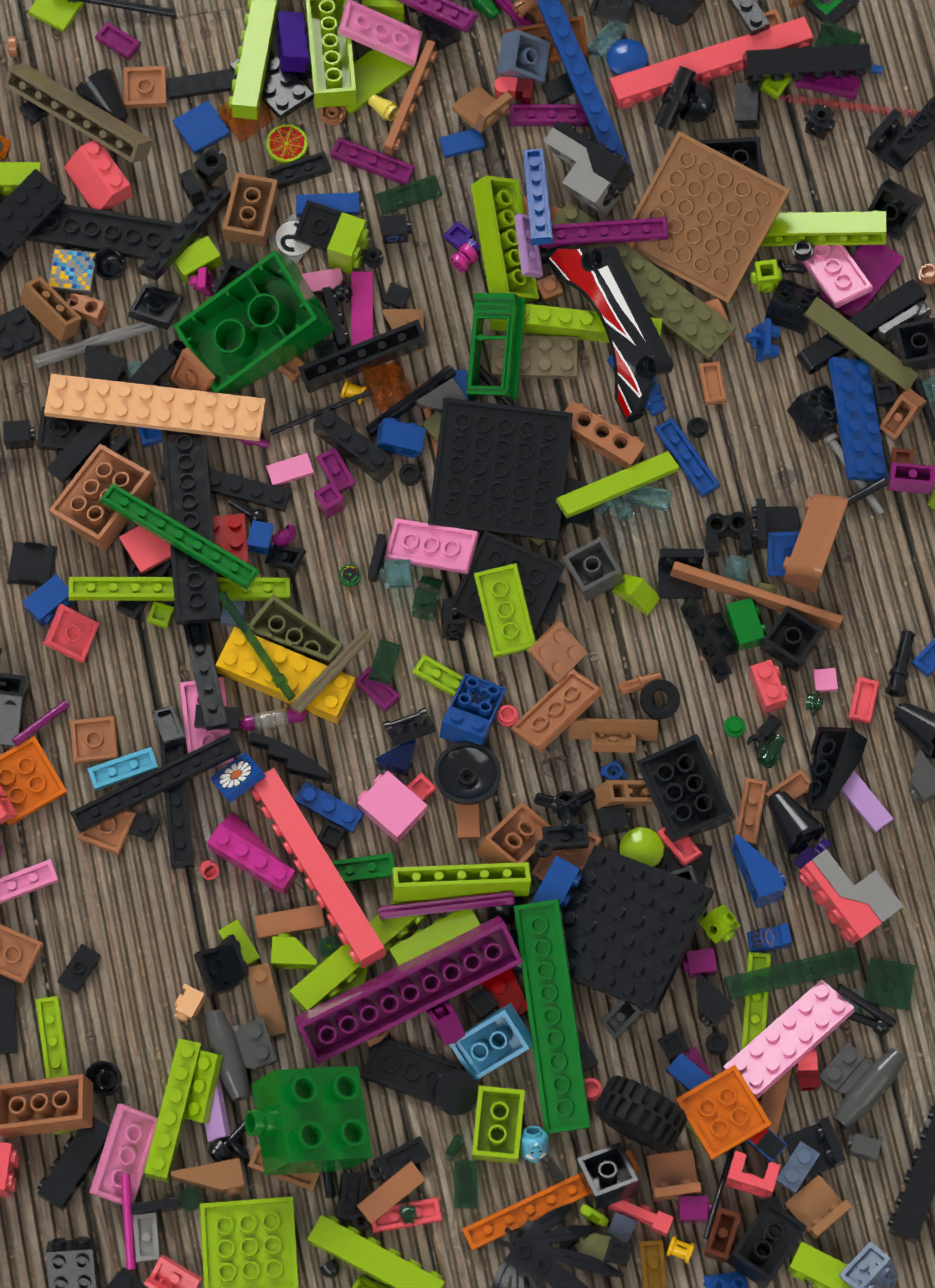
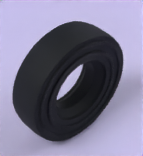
M657 679L647 683L640 694L642 710L654 719L671 717L677 711L680 704L678 689L667 680ZM657 691H663L667 695L668 701L663 708H657L652 702V697Z

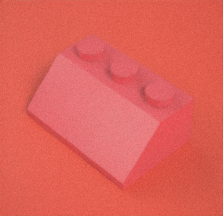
M91 140L79 147L64 166V170L92 209L108 211L133 196L131 185L105 147L95 140Z

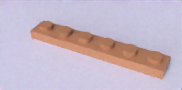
M427 40L390 129L384 144V154L393 157L395 150L399 151L402 143L401 135L407 132L409 126L408 118L410 115L413 116L415 112V101L422 95L424 88L422 84L424 80L427 81L429 78L431 63L436 61L438 51H435V42Z

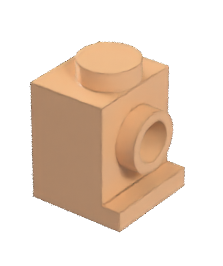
M184 984L182 987L184 995L180 994L174 1005L177 1007L174 1017L185 1023L187 1020L194 1023L206 1000L205 993Z

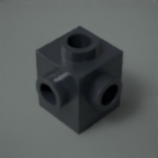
M815 104L813 110L809 109L804 118V121L807 122L805 132L824 141L827 133H831L836 124V121L833 120L835 112L827 106Z

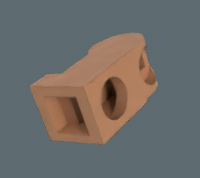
M75 293L71 294L67 302L82 319L102 328L109 313L105 302Z

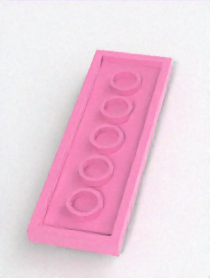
M821 979L723 1066L724 1070L736 1065L755 1098L758 1099L855 1012V1008Z

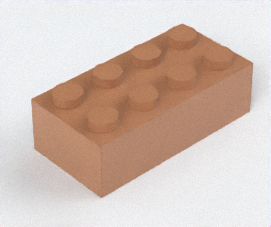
M84 1074L0 1085V1134L4 1138L93 1127V1082Z

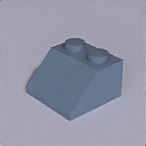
M518 29L504 33L497 74L533 79L534 82L539 83L545 82L551 42Z

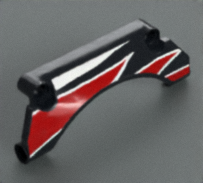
M615 246L595 248L591 253L585 247L557 248L547 258L548 264L557 281L572 286L584 295L600 317L613 355L615 401L626 423L634 422L643 416L641 409L654 385L653 379L655 376L672 371V358L668 354Z

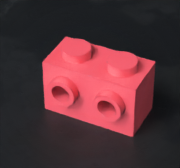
M771 659L750 666L748 675L763 713L767 714L784 708L789 694L786 686L781 685L779 680L781 674L778 666H774Z

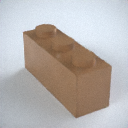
M41 276L24 284L19 301L60 343L77 335L82 317Z

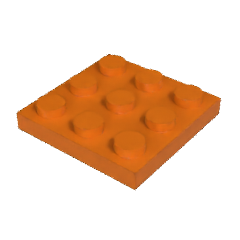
M35 736L0 755V785L7 795L5 798H9L18 814L12 820L6 821L8 826L15 824L68 794Z
M736 1065L731 1066L675 1099L679 1108L687 1115L689 1125L711 1161L772 1125Z

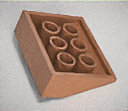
M99 444L48 511L88 542L107 551L129 522V519L100 503V498L110 485L114 483L142 501H145L157 483L151 472Z

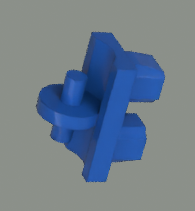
M765 318L764 323L753 327L752 333H748L745 336V340L751 344V348L756 349V361L763 362L766 358L775 359L780 354L779 345L771 344V339L777 340L779 338L780 327L771 324V319Z

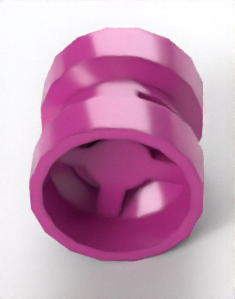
M464 243L459 248V252L454 253L449 258V261L456 270L465 273L469 269V265L475 263L479 256L470 245Z

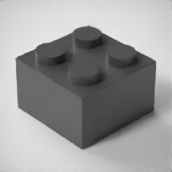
M602 537L563 557L567 570L586 602L625 581L620 567Z

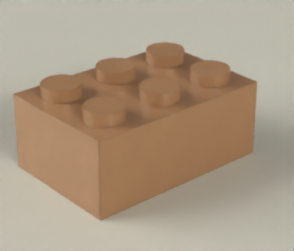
M236 172L222 228L224 240L260 247L266 246L279 193L278 180Z

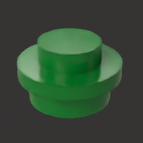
M731 716L724 722V732L731 738H739L744 734L746 724L742 718Z

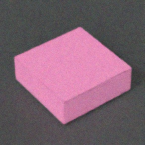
M835 668L813 670L815 693L838 690Z

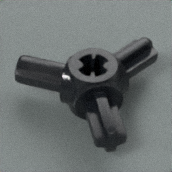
M588 788L578 794L571 791H562L556 794L555 797L537 793L534 803L551 808L552 812L557 814V818L562 820L563 828H566L567 831H572V828L576 827L575 817L577 812L581 810V805L595 799L596 796L592 788Z

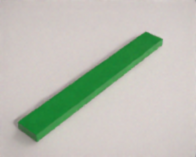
M114 483L110 485L100 498V503L248 590L259 575V570Z

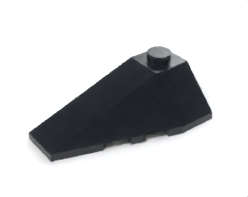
M818 727L811 748L814 760L813 764L810 765V772L813 774L812 782L809 784L807 809L827 811L860 762L868 739L853 728Z

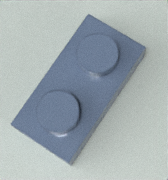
M800 1141L778 1175L776 1182L795 1194L820 1156V1153Z

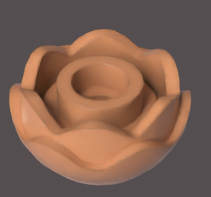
M343 106L321 108L319 115L325 124L335 126L344 120L346 110Z

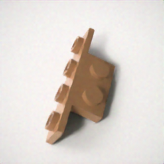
M577 718L569 725L568 739L591 740V752L636 753V740L657 741L658 720Z

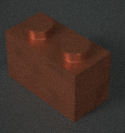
M721 1207L718 1208L703 1256L726 1263L741 1214Z

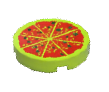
M291 124L280 125L268 134L266 139L267 152L271 159L283 165L302 159L308 150L307 137L304 131L297 126Z

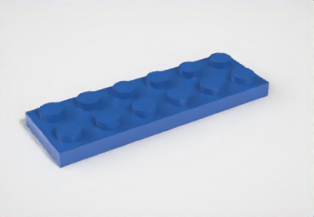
M832 357L828 360L847 480L876 482L884 477L887 481L888 477L870 367L863 360Z

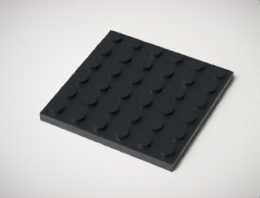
M443 398L428 525L558 541L562 510L556 503V500L564 495L573 413Z
M594 845L581 872L583 877L577 887L574 886L570 894L572 898L567 907H564L562 910L571 981L656 1014L714 894V890Z

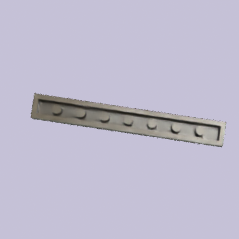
M22 63L9 67L4 86L131 163L148 158L153 142L149 137L29 65Z

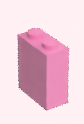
M387 771L384 775L380 774L373 781L374 785L369 791L364 790L360 794L357 803L358 809L394 841L399 843L428 812V805Z

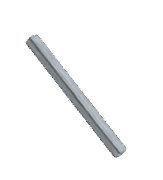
M139 321L34 356V362L36 367L40 368L83 354L87 345L98 349L155 330L157 326Z

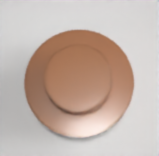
M925 264L920 268L918 277L923 284L935 283V266L933 264Z

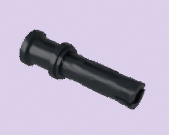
M908 630L901 632L895 663L889 671L890 680L885 688V693L892 697H903L905 694L903 690L905 680L909 677L907 666L915 633Z

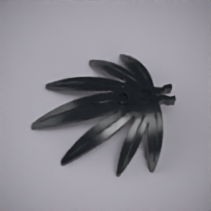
M565 1205L553 1209L538 1218L526 1230L522 1238L515 1236L508 1227L505 1229V1232L510 1235V1239L517 1245L514 1246L509 1241H503L501 1238H498L497 1243L503 1247H508L510 1253L499 1267L492 1288H508L511 1277V1288H525L524 1277L528 1278L531 1288H547L541 1281L542 1278L553 1288H588L571 1272L555 1263V1260L599 1275L624 1278V1274L613 1266L590 1255L568 1249L549 1247L551 1243L574 1240L597 1231L596 1226L572 1225L545 1233L561 1222L570 1212L572 1206Z

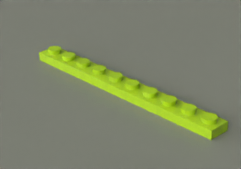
M69 577V600L175 601L173 577ZM217 577L219 601H268L272 595H275L282 601H290V578L256 577L248 590L226 577Z

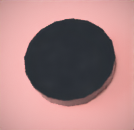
M461 1069L443 1072L433 1087V1099L437 1107L451 1116L463 1115L469 1112L476 1104L478 1098V1086L474 1078L468 1072Z

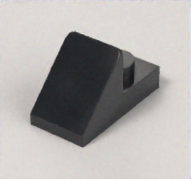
M274 544L264 563L272 568L283 569L295 578L305 560L307 551Z

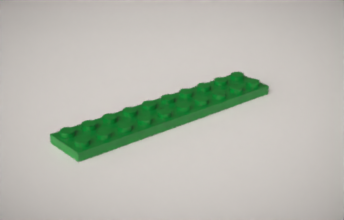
M553 899L514 906L520 956L523 961L521 964L544 1131L547 1134L592 1128L560 900Z

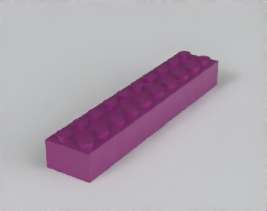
M497 916L293 1019L315 1064L318 1065L523 961L505 922L500 916Z

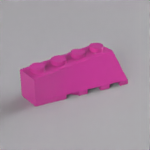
M234 812L218 825L207 842L210 851L285 896L297 878L295 870L284 864Z

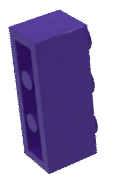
M278 11L275 28L280 70L286 72H306L307 64L311 62L310 51H307L309 48V36L305 35L307 33V21H304L302 12Z

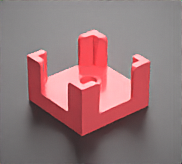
M735 1151L725 1186L765 1199L770 1198L774 1190L780 1164L769 1162L762 1179L757 1175L742 1172L746 1154Z

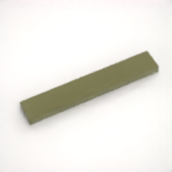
M818 297L814 299L804 313L806 318L889 381L895 382V385L904 392L912 386L919 376L916 371L910 367L903 366L900 359Z

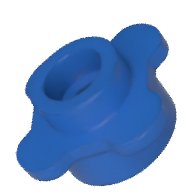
M612 761L606 767H602L600 771L601 775L605 776L607 780H625L627 777V773L623 771L619 761Z

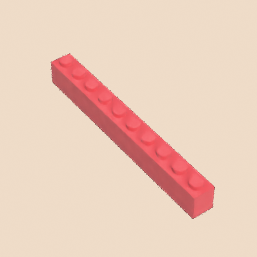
M804 16L770 27V29L753 36L747 34L612 77L609 81V90L617 109L623 107L630 108L636 103L648 102L654 99V97L663 95L667 87L671 85L679 65L696 72L694 81L698 80L708 83L714 78L720 76L727 77L739 70L744 71L742 55L747 50L812 47L814 37Z
M274 768L265 772L266 777L255 784L250 792L256 802L261 801L263 805L261 810L266 819H272L274 824L271 826L277 837H283L285 842L282 844L288 855H294L296 860L293 862L299 873L302 871L307 877L304 879L310 891L314 889L318 896L315 898L321 909L326 908L329 914L326 916L331 926H337L340 932L337 934L342 944H348L350 947L349 955L355 964L359 962L363 969L386 956L385 947Z

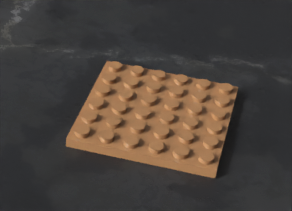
M678 131L631 219L667 217L668 240L636 242L633 250L648 261L729 304L791 190Z

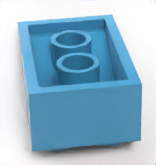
M511 1003L465 1031L466 1036L460 1038L458 1042L449 1044L465 1070L475 1081L530 1049L533 1045L529 1030Z

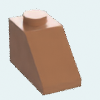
M912 389L906 390L899 396L879 428L894 440H897L917 417L927 401Z

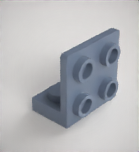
M870 1241L839 1274V1277L851 1288H892L897 1282L898 1274L892 1259Z

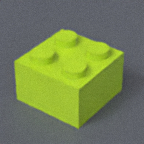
M342 212L327 248L330 268H341L342 272L351 274L355 268L358 269L362 261L361 253L363 250L366 251L370 240L367 238L369 229L366 227V220Z

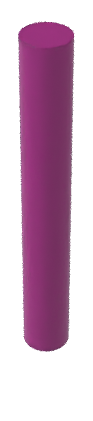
M65 700L12 738L13 743L16 746L21 744L68 709V703Z

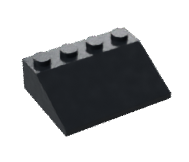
M698 734L636 761L671 842L715 829L736 819Z

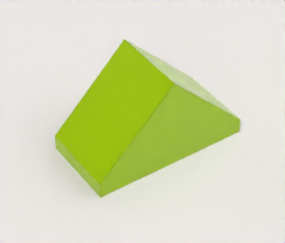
M624 574L625 581L615 586L612 593L648 616L659 602V595L644 578Z

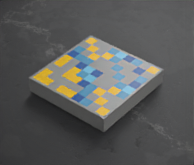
M54 249L49 285L55 291L91 294L95 272L93 257L96 253Z

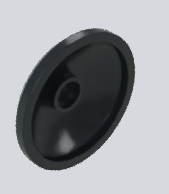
M460 742L451 745L440 754L434 767V780L440 793L448 800L461 805H474L487 800L495 793L501 781V766L496 755L486 746L473 742ZM466 777H469V778L472 779V780L469 781V782L464 781V779H465Z

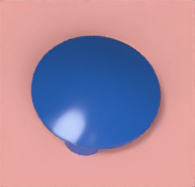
M621 39L609 47L606 60L611 73L621 75L646 67L648 54L641 43L632 39Z

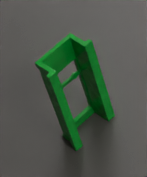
M474 293L475 301L467 391H465V394L468 396V399H477V395L505 396L509 400H518L526 298H520L515 293ZM484 319H507L506 336H484ZM483 340H506L502 386H478Z

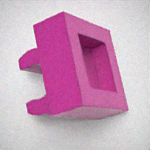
M206 267L198 268V276H190L189 285H193L194 290H200L204 296H213L211 287L214 282V275Z

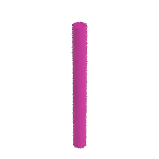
M130 1174L121 1175L126 1269L130 1270L136 1269L131 1179Z

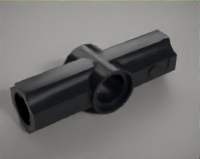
M679 65L671 85L667 87L663 94V104L655 119V125L669 131L672 130L679 112L684 109L688 101V91L693 83L696 72Z

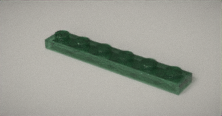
M852 947L724 978L729 1000L732 1001L859 971L861 965L856 948Z

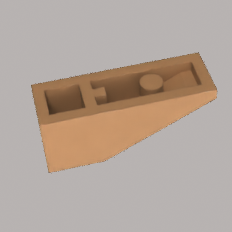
M607 780L594 789L598 809L623 804L625 809L655 805L644 780Z
M269 963L249 967L248 978L259 1019H265L270 1037L286 1034Z
M240 1158L170 1171L171 1177L175 1181L222 1194L227 1193L228 1196L238 1195L241 1193V1190L246 1189Z

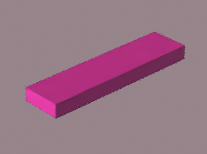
M373 271L351 272V289L353 292V296H351L352 346L373 338Z

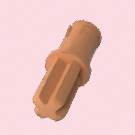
M659 671L643 676L637 675V678L619 683V692L621 695H626L639 690L642 691L647 683L662 679V675Z

